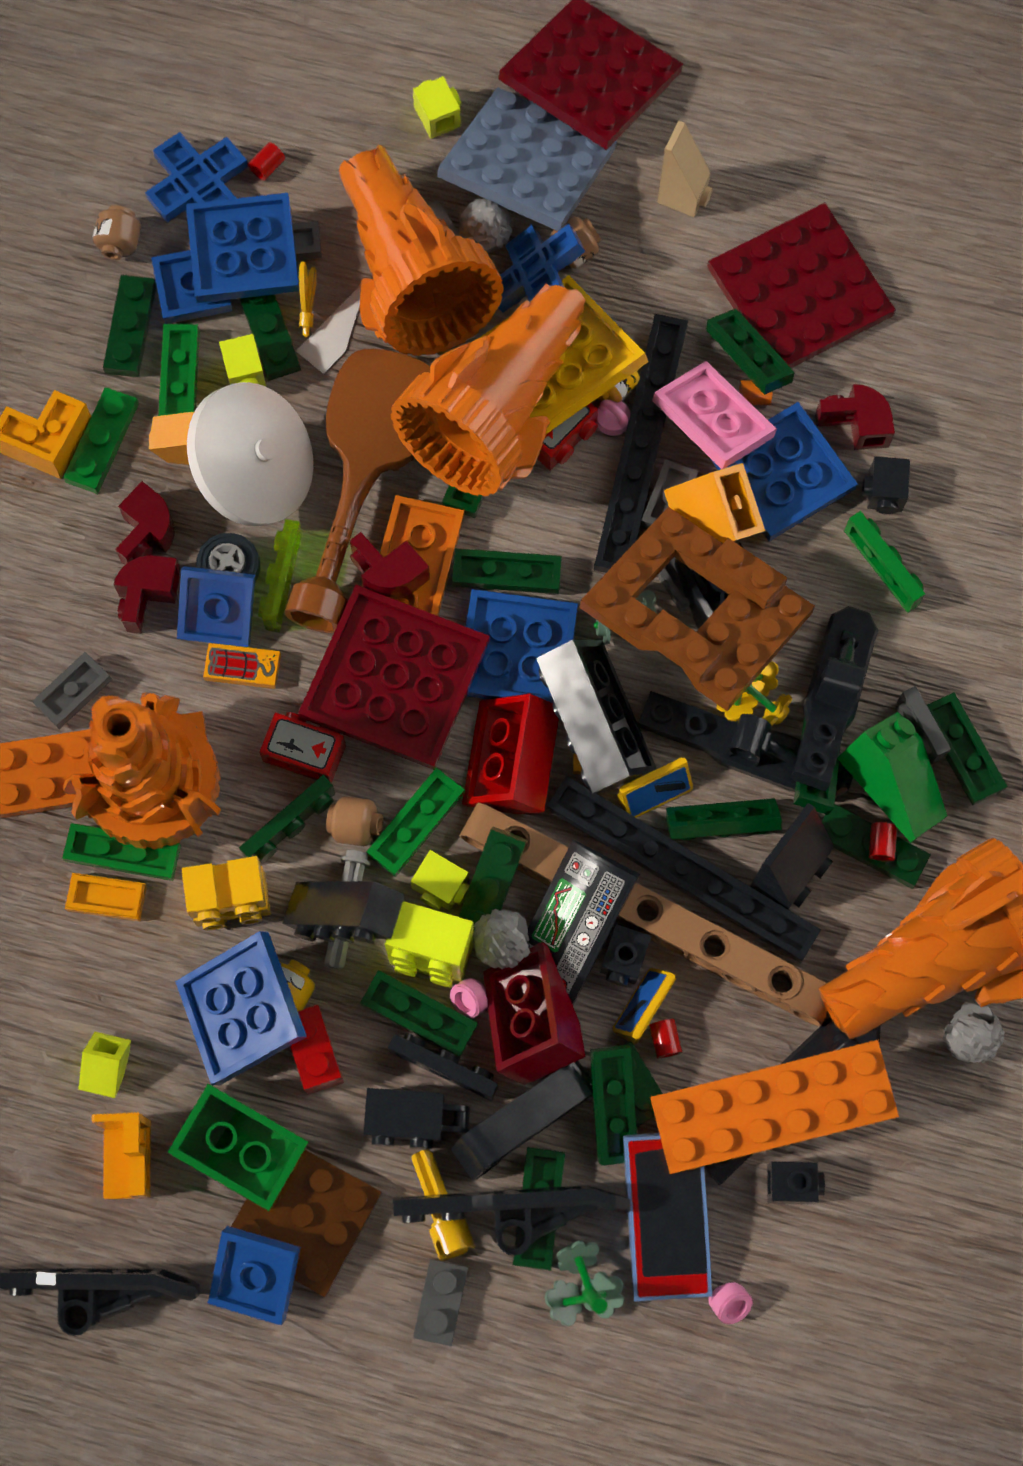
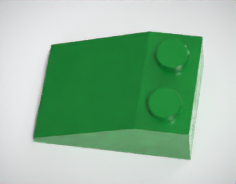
M899 712L864 731L837 757L910 843L948 816L923 739L915 731L914 725Z
M207 1084L167 1153L269 1211L306 1148L308 1141L212 1085Z

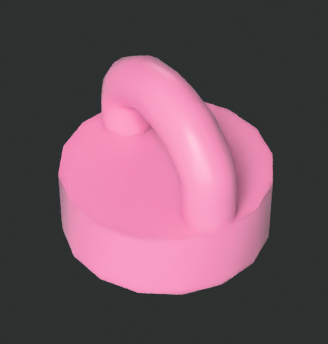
M602 400L598 407L596 421L599 430L610 436L621 435L625 432L631 414L629 407L622 401Z
M467 978L452 987L450 999L458 1013L468 1018H474L488 1008L485 986L479 980Z
M735 1282L718 1286L712 1291V1297L708 1299L709 1305L716 1316L725 1324H734L741 1321L748 1315L752 1307V1298L742 1285Z

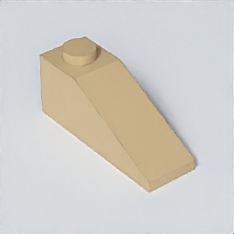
M678 121L665 147L657 203L695 218L699 207H706L711 197L713 188L708 186L711 172L686 124Z

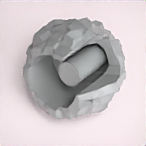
M484 198L476 199L466 207L464 213L459 218L461 221L459 236L465 239L470 238L475 243H480L487 253H491L495 249L499 250L509 241V236L512 232L510 226L512 218L508 209Z
M494 909L491 914L482 915L480 920L475 923L473 934L475 955L479 960L491 967H499L501 969L513 968L531 953L527 944L529 937L526 919L518 912Z
M965 1002L953 1015L951 1024H947L942 1039L945 1041L946 1049L957 1060L967 1063H984L985 1061H991L995 1057L998 1048L1005 1041V1032L999 1018L993 1014L989 1006L980 1007L977 1002L973 1004Z

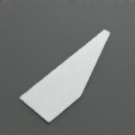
M360 287L296 350L298 354L323 374L346 352L360 306Z

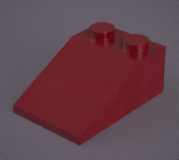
M544 942L529 948L531 953L513 968L501 969L499 967H491L483 971L497 1072L522 1085L529 1084L586 1057L579 1019L548 945Z

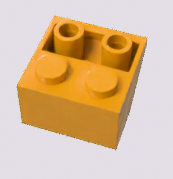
M743 463L708 473L664 490L671 509L722 543L728 538L738 542L765 531Z

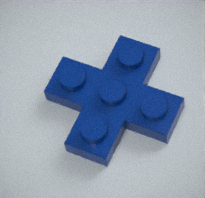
M178 132L153 149L154 157L167 171L169 176L145 192L146 198L167 223L184 212L186 204L236 199L224 183L248 168L247 159L228 137H225L199 155L181 132Z
M567 224L545 242H543L536 228L531 225L505 245L514 265L500 275L504 291L498 309L504 313L513 305L518 304L525 296H528L531 301L546 283L550 287L553 285L564 287L558 272L586 252L576 231L570 224Z

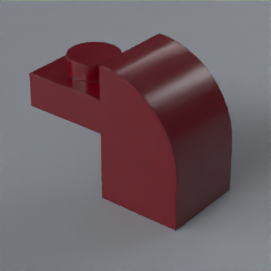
M853 384L848 398H844L842 395H831L825 399H820L815 412L816 427L851 425L854 450L889 448L895 434L892 410L888 401L880 392L866 385Z
M141 481L118 506L123 519L134 527L130 534L115 548L120 561L124 565L135 558L151 555L155 545L166 553L174 540V522L166 502L156 491Z
M362 532L350 540L352 551L350 559L363 573L361 578L364 588L392 599H400L410 595L430 580L428 564L407 541L383 558Z
M153 555L141 556L128 562L118 572L113 584L119 597H123L119 601L118 619L122 621L127 632L142 634L147 601L176 604L181 577V568L177 558Z

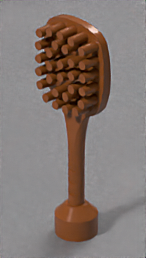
M362 349L351 354L337 374L327 405L326 432L330 447L343 461L341 497L316 576L293 585L284 612L289 620L307 629L322 633L335 632L348 603L336 581L362 504L381 473L388 470L398 471L415 458L399 439L391 420V407L416 376L424 372L430 373V366L412 356L383 349Z

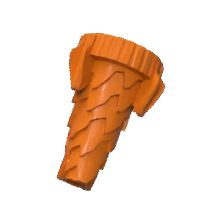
M378 144L376 148L370 151L360 152L348 161L343 160L339 168V174L344 188L358 213L357 228L365 248L367 264L373 275V279H362L360 284V314L366 330H373L377 338L383 339L385 343L390 344L396 351L406 355L412 354L413 356L433 355L437 352H444L454 346L461 345L467 339L475 336L481 328L490 322L501 304L504 291L501 276L480 243H475L473 239L455 236L445 220L436 217L432 208L426 203L419 191L412 186L406 173L400 175L387 150L382 145Z
M546 283L530 302L525 300L510 318L500 324L492 333L445 352L432 362L430 373L424 372L414 378L392 405L391 420L401 442L424 468H427L434 476L443 480L451 487L475 496L495 494L498 490L502 491L511 479H525L528 477L536 463L546 437L547 428L551 423L545 416L530 418V414L543 396L547 382L563 364V361L559 358L568 349L581 329L582 321H580L579 316L584 311L585 298L577 289L568 290L559 285L550 287Z
M146 692L141 695V704L121 699L119 696H102L96 701L92 707V720L89 723L91 740L86 744L83 750L84 755L79 761L78 769L80 774H74L64 782V793L76 794L71 812L76 820L88 816L89 819L93 818L107 835L115 837L122 844H130L135 848L141 849L146 847L160 849L164 845L171 846L180 843L182 839H188L193 834H196L197 837L201 836L203 832L200 827L207 818L212 817V815L219 816L221 808L215 804L216 798L219 797V781L221 780L217 758L205 734L198 730L196 724L190 719H184L181 714L177 713L180 703L178 697L171 695L160 697L151 692Z
M990 838L958 857L956 863L949 865L940 873L914 911L900 922L899 927L879 941L875 948L845 966L848 971L818 988L823 1003L835 1025L843 1033L845 1032L849 1039L859 1037L900 1013H903L906 1018L928 1004L944 1002L963 990L969 992L977 989L974 998L980 1007L1022 999L1023 864L1018 857L1001 841Z

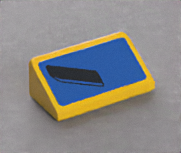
M681 757L621 786L617 799L623 810L637 818L693 790V783L685 757Z
M650 968L614 1024L613 1032L625 1040L631 1041L633 1045L637 1044L672 988L676 975L671 972Z

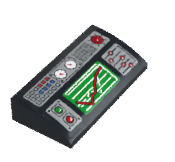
M574 839L528 927L529 941L527 942L528 948L541 942L548 945L572 1005L575 1004L640 876L639 873Z

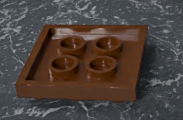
M304 1149L270 1210L268 1211L246 1198L231 1227L300 1247L294 1280L326 1298L383 1192Z

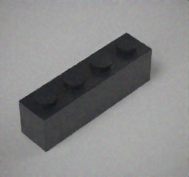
M374 881L296 882L282 924L295 929V936L308 941H316V938L334 942L336 938L349 943H354L356 939L374 944L375 939L392 938L405 895Z

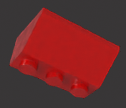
M531 693L479 701L462 805L475 808L477 803H482L499 812L512 814L544 812L559 722L553 710V703Z

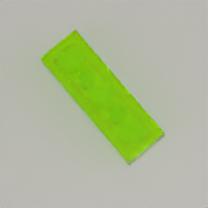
M285 519L283 531L278 530L275 536L274 551L278 553L275 564L270 563L268 566L266 584H270L267 597H261L258 609V617L262 618L265 630L280 633L303 535L300 521Z

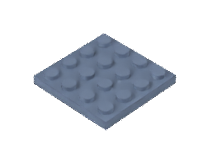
M497 87L438 168L437 177L559 231L564 227L615 151L617 140L605 150L537 104Z

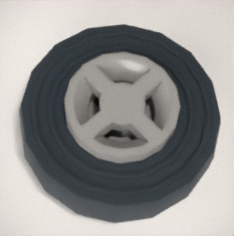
M220 533L209 538L201 546L196 558V568L225 571L226 568L232 567L234 570L227 571L256 575V583L261 571L260 556L255 546L244 536L235 533Z

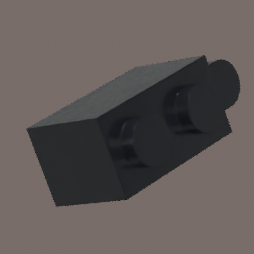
M367 1088L363 1135L365 1138L372 1139L371 1145L394 1147L395 1140L410 1141V1148L431 1150L433 1149V1143L441 1144L442 1133L464 1135L469 1131L471 1107L444 1104V1093ZM444 1112L455 1113L454 1126L443 1125Z

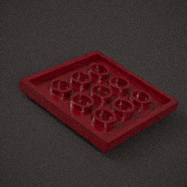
M571 0L500 69L498 80L607 150L681 74L683 63L587 1Z
M826 203L708 261L707 268L733 309L736 308L790 368L893 317L896 311Z
M355 585L298 715L302 719L435 770L490 642V636Z

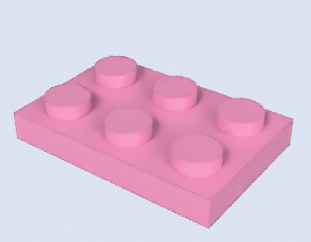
M707 361L654 392L653 402L721 469L727 468L775 436L777 428Z

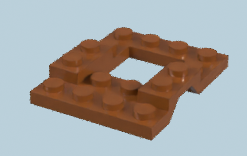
M667 507L580 601V609L639 650L659 651L679 665L697 691L726 711L733 706L812 615L815 605L785 586L787 577L729 538L724 543L720 542L670 507ZM674 557L729 594L696 632L664 609L657 614L636 600Z

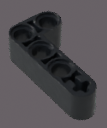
M579 1061L557 1070L469 1130L456 1142L451 1151L471 1180H477L499 1164L508 1154L592 1097L593 1085L591 1077Z

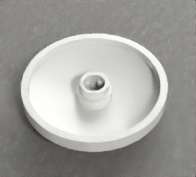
M250 382L234 383L222 387L209 394L196 408L187 434V455L193 478L208 503L229 520L247 526L272 524L293 514L301 506L309 492L314 467L309 435L294 408L275 391L263 385Z

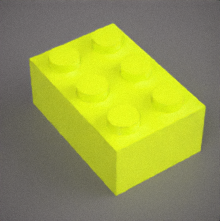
M403 901L392 938L386 939L384 943L391 965H395L394 971L410 977H416L417 972L431 976L430 981L444 987L451 988L453 983L458 984L464 978L473 948V921Z

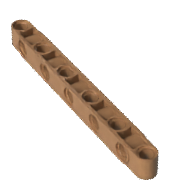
M477 803L459 835L460 838L481 851L484 849L489 832L493 826L527 839L528 841L517 870L549 887L569 847L485 804ZM637 883L635 884L616 921L617 923L626 928L650 935L651 941L812 1025L822 1026L828 1011L818 988L826 984V982ZM641 906H650L655 910L657 917L653 921H643L637 915V909ZM710 940L717 941L723 948V954L719 957L708 955L704 950V943ZM776 975L784 976L790 984L789 991L781 993L775 990L771 982L772 977Z

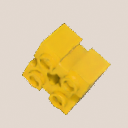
M257 856L228 860L227 863L217 865L209 863L181 868L187 913L193 918V922L197 927L203 926V930H217L224 928L227 920L240 918V924H255L263 921L262 916L271 915L266 875Z

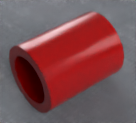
M268 142L248 163V167L257 178L265 181L286 158L275 144Z
M886 822L871 824L870 859L877 861L895 860L897 827L895 824Z
M666 1019L649 1024L657 1059L683 1053L675 1019Z

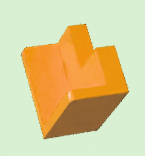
M54 390L38 419L6 406L0 416V453L62 479L91 418L86 403Z
M139 1112L92 1114V1123L104 1129L103 1197L107 1200L151 1198V1120Z

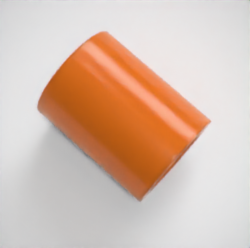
M740 380L739 393L752 405L771 406L772 392L764 395L751 380Z

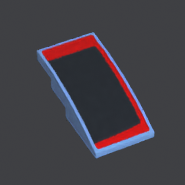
M659 1133L623 1135L626 1197L630 1199L631 1211L628 1212L634 1301L712 1297L704 1166L670 1174Z

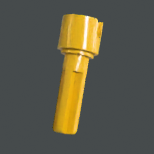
M426 1149L412 1155L411 1159L424 1195L447 1194L433 1153ZM431 1214L434 1223L431 1224L429 1233L439 1261L455 1258L467 1253L469 1247H475L466 1219L441 1220V1214Z

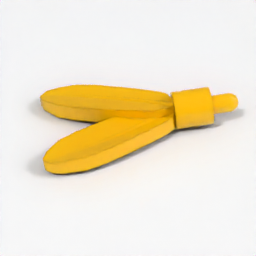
M301 262L299 267V289L302 312L300 313L299 327H303V336L308 337L310 328H313L314 313L312 311L317 273L316 267H311L308 274L306 263Z

